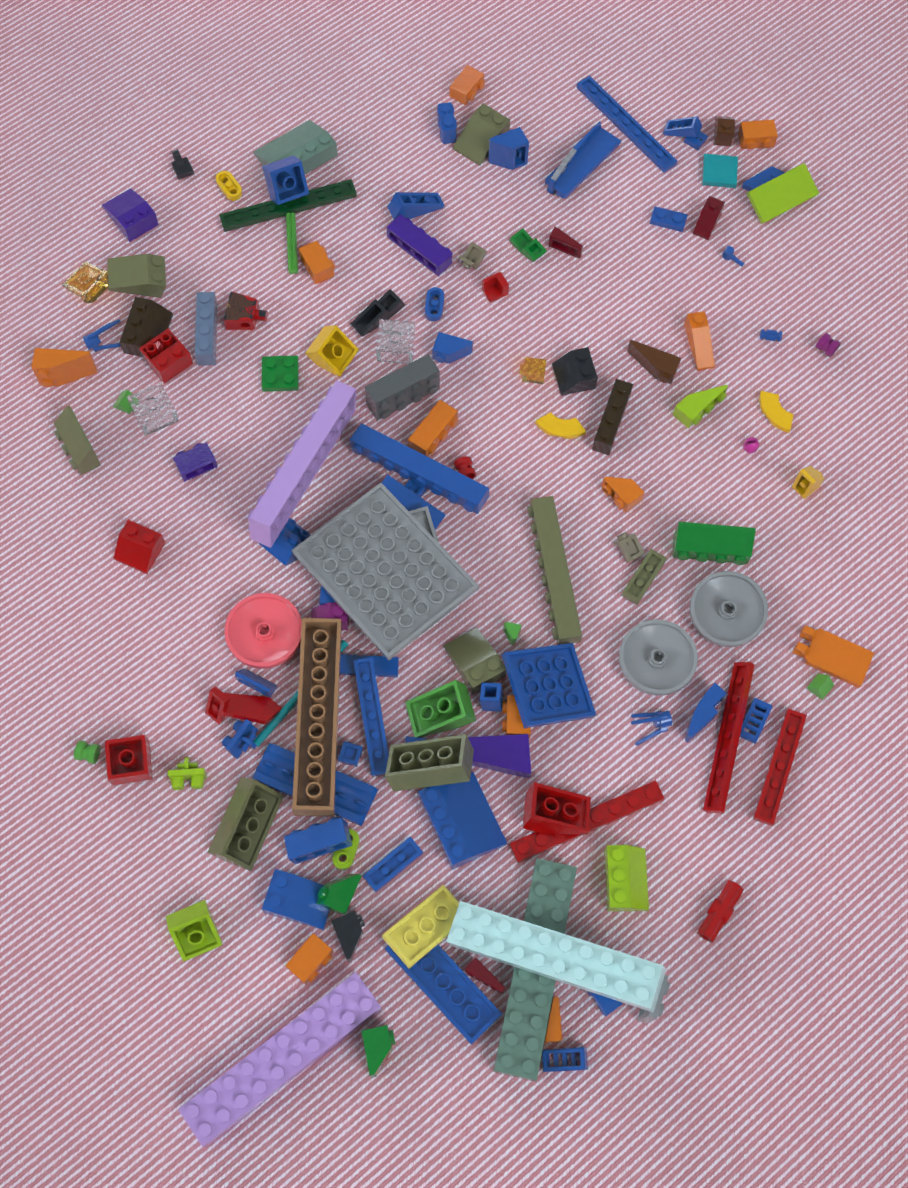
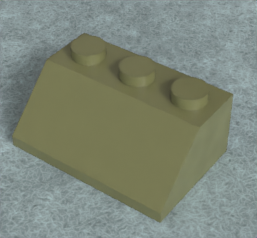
M70 405L67 406L54 422L57 429L54 433L58 441L63 440L64 445H62L66 456L71 455L72 459L69 462L73 469H78L82 475L101 466L72 408Z

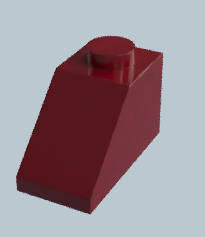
M711 196L708 197L693 231L694 235L709 240L722 214L724 201Z

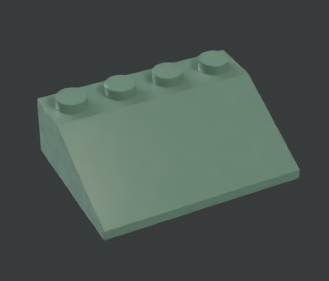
M311 120L253 151L263 166L294 155L302 161L305 174L338 156L336 141L326 130Z

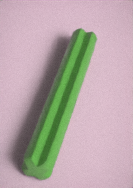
M292 212L286 214L288 270L290 274H297L295 213Z

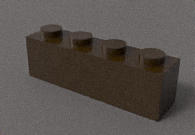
M619 379L615 380L594 439L593 451L610 455L631 396L632 383Z

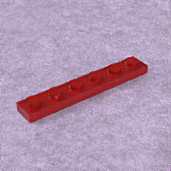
M789 708L786 710L753 820L770 826L774 825L805 724L806 714Z

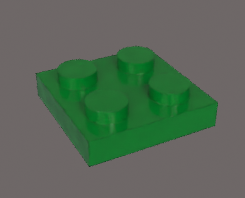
M298 356L262 357V392L299 391Z

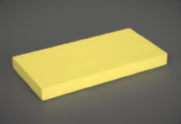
M442 885L381 937L410 969L448 937L459 902Z

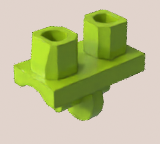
M185 757L184 763H177V769L180 770H168V777L171 780L172 789L175 791L184 790V780H191L192 789H203L204 779H207L205 768H198V762H191L190 757Z

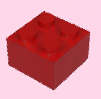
M146 735L105 741L107 780L112 785L153 780L150 741Z

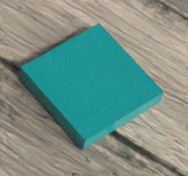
M704 154L702 185L736 188L738 157Z

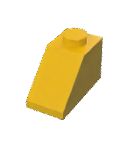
M809 466L800 470L792 488L806 499L821 486L825 478L819 470Z

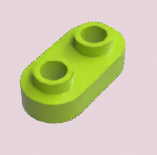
M349 829L350 836L353 837V846L334 852L333 863L339 870H347L353 865L360 842L359 835L355 830ZM340 856H346V861H339Z

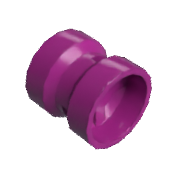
M826 332L815 347L825 351V354L831 357L837 351L841 342L833 340L831 335Z

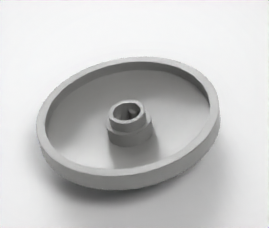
M722 571L711 574L698 584L690 600V617L695 629L707 641L722 647H738L749 643L762 631L768 617V603L764 592L754 580L738 572Z
M648 620L637 624L625 635L619 650V665L624 677L633 687L649 695L665 696L680 691L691 681L698 664L697 648L691 636L677 624L666 620Z

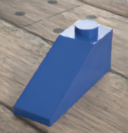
M396 192L387 207L395 220L400 214L405 218L412 219L442 209L445 205L438 193Z

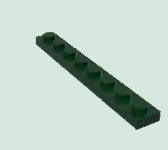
M352 179L308 190L309 194L280 205L271 200L222 213L219 216L224 232L280 218L286 216L287 213H298L357 197V192Z

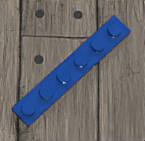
M373 657L356 659L353 662L372 777L385 775L389 753Z

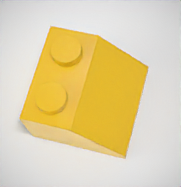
M337 325L323 327L305 354L317 366L340 377L359 349Z

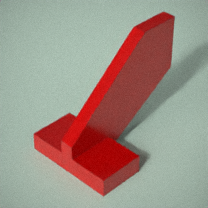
M215 686L209 692L205 713L219 725L225 720L226 716L241 720L247 719L251 722L266 725L278 714L282 707L270 697L223 693Z

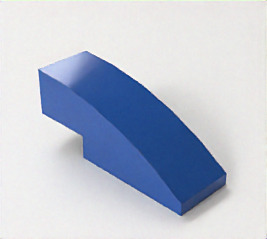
M716 683L702 697L690 719L685 737L687 743L718 714L714 707L724 699L727 693Z

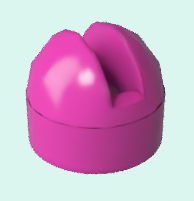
M749 437L745 440L743 448L748 453H755L759 447V442L755 437Z

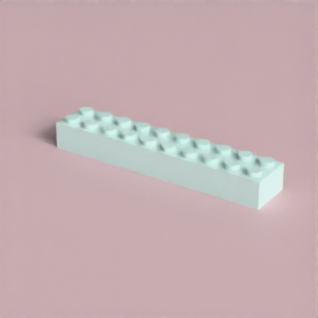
M462 901L459 903L446 941L453 947L653 1013L666 972L663 965Z

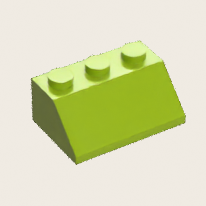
M607 845L604 850L607 912L649 911L646 850L630 845Z

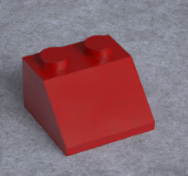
M128 519L118 536L113 559L148 574L164 547L165 540L162 534Z

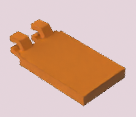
M805 625L799 636L810 641L811 644L808 647V645L798 642L792 653L804 658L806 665L860 688L874 652L821 628L815 630Z

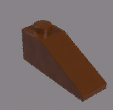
M630 340L627 352L654 378L660 382L672 384L681 358Z

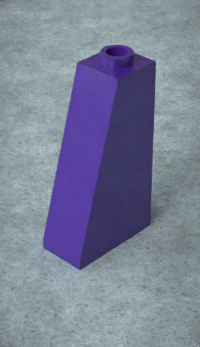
M528 734L468 737L474 749L472 766L524 778L531 777Z

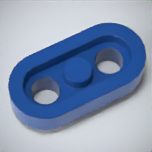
M433 287L427 291L425 316L430 321H438L443 315L444 292L438 287Z

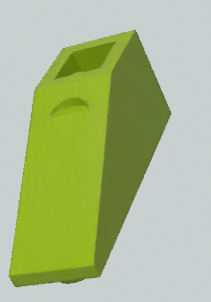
M723 385L687 395L675 406L673 416L688 429L693 424L697 425L705 413L709 414L717 402L721 403L726 398L728 386Z

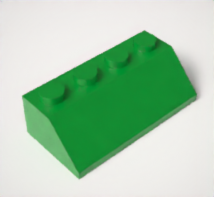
M679 522L673 536L672 557L679 560L696 559L699 562L709 560L716 563L748 564L752 557L756 528Z

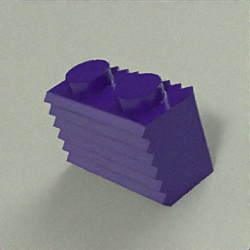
M207 442L203 444L198 443L192 449L180 451L173 457L174 463L184 482L218 467Z

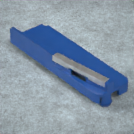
M599 121L571 149L562 163L545 179V185H548L547 191L550 194H554L557 191L556 195L561 198H567L621 144V140L603 129Z

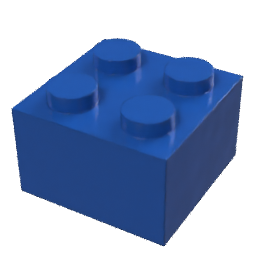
M294 155L262 166L270 199L277 205L309 194L302 161Z

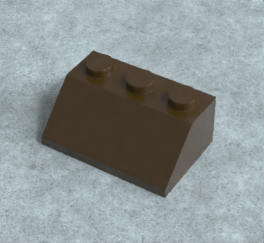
M135 297L120 339L123 352L144 357L139 348L169 328L173 313L153 300Z

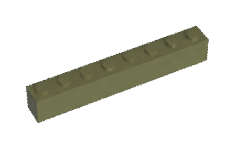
M548 496L531 499L527 510L528 516L532 517L533 520L531 531L532 534L536 535V540H534L536 552L539 551L540 554L538 566L539 569H543L544 575H541L542 585L546 586L547 589L545 601L546 604H550L551 610H548L550 622L553 621L554 628H552L553 639H557L558 645L581 642L582 632L554 497Z

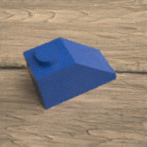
M439 332L432 349V359L439 363L445 362L448 364L472 354L473 341Z

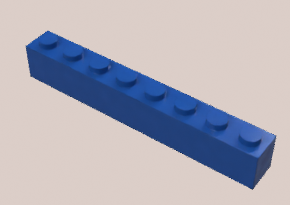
M362 423L349 439L354 453L367 457L373 463L377 462L383 465L389 471H395L404 479L413 480L420 487L425 486L435 495H441L447 498L449 502L463 506L468 512L478 514L489 498L488 487Z

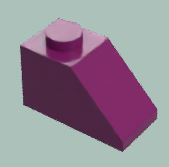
M329 602L312 608L311 618L341 619L342 630H348L350 617L337 603Z

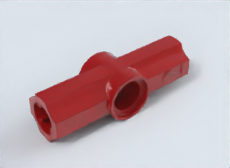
M728 880L718 898H715L708 909V915L697 932L704 940L713 943L722 926L728 922L734 912L733 908L744 891L736 882Z

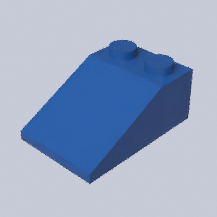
M277 869L274 870L262 907L264 913L324 930L330 911L317 904L319 899L318 893L324 885L295 874Z

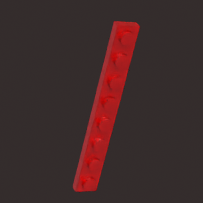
M734 662L703 811L707 813L724 814L755 666L752 662Z
M655 780L590 808L589 832L663 801L665 798L657 781ZM534 832L509 843V846L517 863H520L584 834H542Z

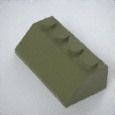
M241 777L207 853L225 862L252 871L284 796L255 779Z

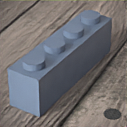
M197 292L195 357L198 366L216 365L218 303L215 292Z

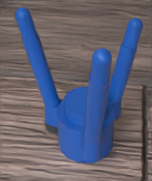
M120 319L108 323L95 332L84 336L83 339L89 350L94 349L97 352L102 349L121 347L120 343L99 346L101 340L98 336L118 324Z
M657 711L631 714L632 718L650 717L631 721L632 725L653 722L656 728L659 727L658 730L635 742V745H640L654 736L668 731L667 727L673 724L670 712Z

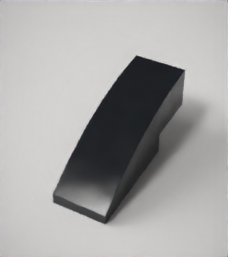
M389 289L378 301L375 299L350 324L363 337L388 321L405 304Z

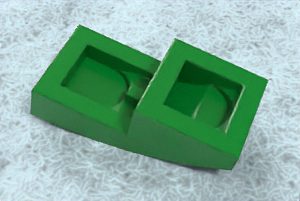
M523 228L509 239L511 244L532 262H535L547 252L536 238L533 240Z

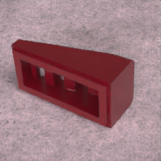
M554 227L550 234L549 247L580 259L583 245L561 229Z
M477 958L464 969L466 974L498 993L502 994L505 991L504 985Z

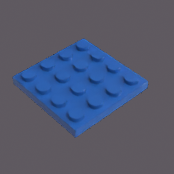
M573 643L508 651L502 654L524 729L588 719L596 716Z

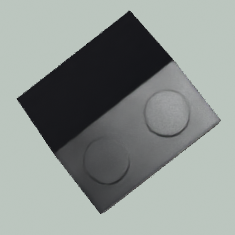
M589 347L571 350L552 363L561 396L596 389L598 377Z

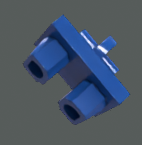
M247 719L244 722L237 720L233 725V730L236 732L234 737L226 736L222 741L225 749L236 759L240 757L242 752H246L249 747L255 749L257 746L253 740L256 738L255 734L258 729Z

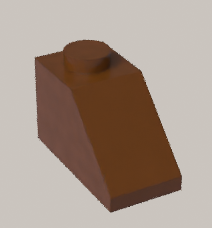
M715 116L714 145L731 146L735 133V119L733 117Z

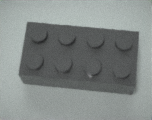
M427 354L365 386L366 405L377 421L386 419L395 411H401L407 405L419 402L426 395L436 393L440 389V370L430 355Z

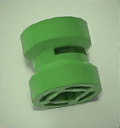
M80 740L75 747L74 759L79 761L87 760L88 763L96 764L100 756L101 746L94 743L90 745L86 741Z

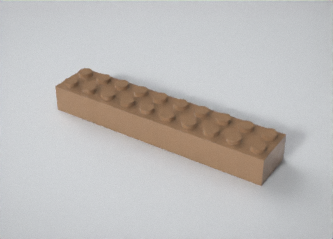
M302 618L292 802L293 816H335L342 637L341 619Z

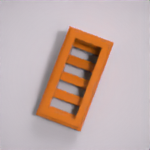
M558 996L552 999L544 1043L562 1041Z

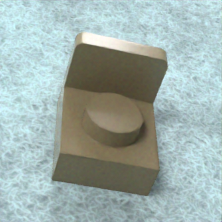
M624 532L618 535L617 540L613 542L614 546L619 547L626 562H631L645 554L635 533L628 534Z

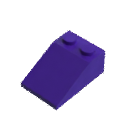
M131 188L102 204L103 209L129 242L159 225L154 210L146 200Z

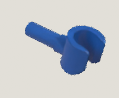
M727 246L723 252V258L725 260L731 259L743 267L745 263L733 255L734 248Z

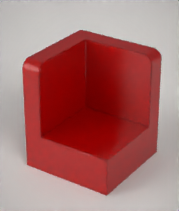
M499 272L482 280V291L488 301L493 302L509 294V284L502 272Z

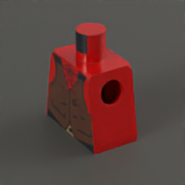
M230 292L223 320L226 330H253L257 320L267 321L268 311L259 310V303L256 298Z

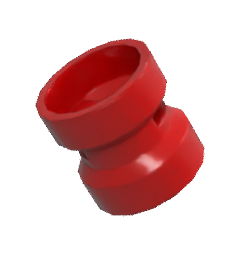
M461 457L454 461V467L459 473L471 479L476 477L475 469L472 468L473 462L471 457Z

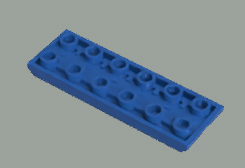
M269 743L252 779L293 797L295 753ZM336 771L335 815L362 827L378 789Z

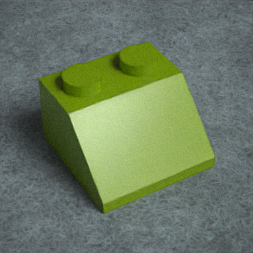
M206 900L166 916L168 930L183 962L223 945Z

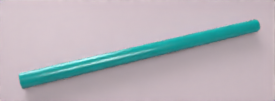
M344 640L341 641V653L348 646V643ZM298 691L255 738L253 742L257 747L262 744L298 703Z

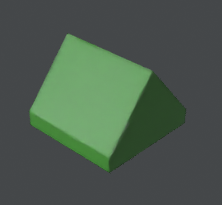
M129 390L122 391L113 408L130 414L138 398Z
M505 622L503 631L513 646L516 644L522 625Z
M818 673L807 689L823 700L834 684L829 675Z

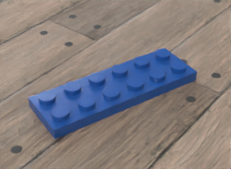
M389 945L385 948V951L471 1045L502 1015L496 1006L439 945L433 948L410 969H408Z

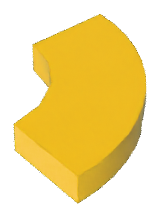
M761 391L759 403L762 413L765 414L773 426L789 433L794 414L787 412L781 406L778 394Z
M550 412L535 421L539 429L552 437L573 439L586 434V430L577 418L570 420L560 419Z

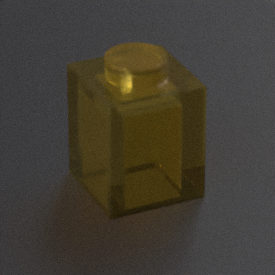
M525 357L524 364H520L519 374L523 375L522 382L543 384L546 359Z

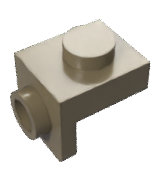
M471 242L464 255H460L458 258L462 260L461 264L469 270L471 267L477 270L487 251Z

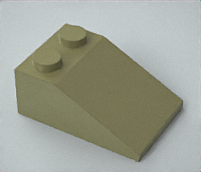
M483 103L471 116L455 142L453 150L480 166L489 155V139L510 130V119Z
M141 254L108 258L107 260L108 291L157 298L162 297L166 288L165 256Z
M478 628L443 645L472 695L481 690L482 683H495L506 677L505 665Z

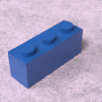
M333 817L326 823L312 824L308 829L294 830L290 832V835L284 836L288 859L295 865L353 846L348 824L342 817Z

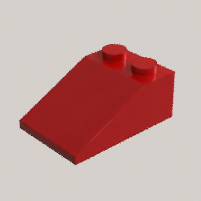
M534 782L525 796L523 829L542 834H588L591 797Z

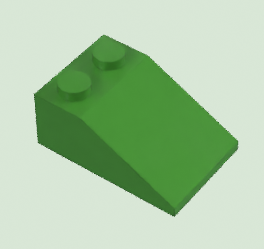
M457 680L405 702L414 737L417 738L457 729L476 721L467 686Z

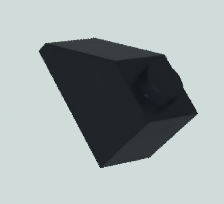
M355 911L331 920L347 962L352 961L363 935L362 927L365 926L361 914L357 916Z

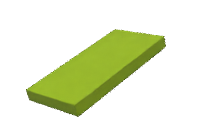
M803 163L746 194L761 224L820 193L806 164Z

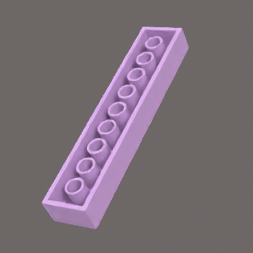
M337 380L333 387H329L326 398L320 401L317 412L311 415L310 423L308 426H304L299 440H295L291 453L286 454L282 467L279 466L276 470L275 478L273 481L268 482L264 495H260L257 506L249 512L248 530L250 531L251 540L267 547H272L356 411V388Z
M355 972L178 1109L202 1147H207L380 1012L382 1007Z

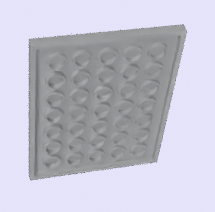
M379 483L291 550L292 554L388 661L479 589V585L382 483Z

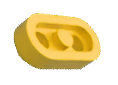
M229 171L217 173V186L226 198L231 201L239 200L242 197V188Z

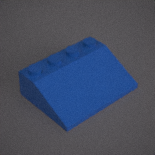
M471 772L469 782L432 786L418 791L422 806L452 870L508 844L474 772Z

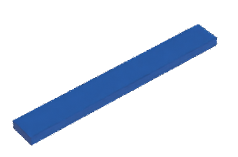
M590 75L577 83L576 88L663 173L677 165V160Z

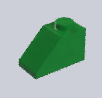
M348 874L326 883L318 893L319 899L317 904L337 914H346L361 875Z

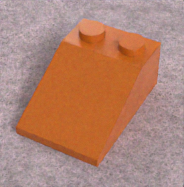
M35 348L31 368L40 385L44 387H59L95 374L98 371L90 351Z

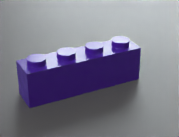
M400 214L386 227L387 238L438 277L452 264L453 253L451 250L443 247L437 239L430 237L422 228L414 225L409 218H405Z

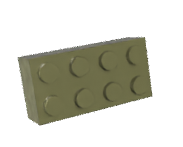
M466 734L390 745L385 778L394 792L469 782L474 749Z

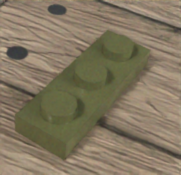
M650 549L621 596L638 605L667 561V558Z

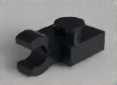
M178 149L171 151L174 162H171L178 180L193 175L194 171L188 158H182Z

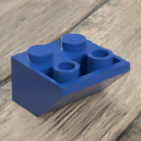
M520 127L489 139L488 161L490 164L514 170L528 163L529 141Z
M289 518L271 548L261 543L259 544L286 566L298 560L291 550L311 535L308 531L302 529L295 520Z

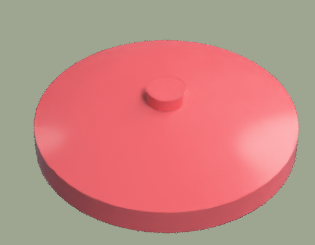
M272 593L254 594L241 600L230 611L225 623V640L233 656L241 663L258 669L273 668L288 661L298 650L301 644L302 620L296 607L286 598Z

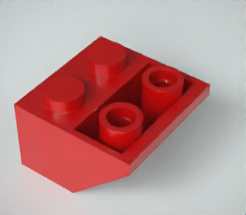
M169 328L139 348L154 373L163 383H166L193 364L190 352Z

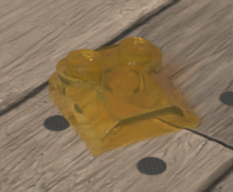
M84 261L61 285L81 297L84 303H93L108 289V273L106 270Z

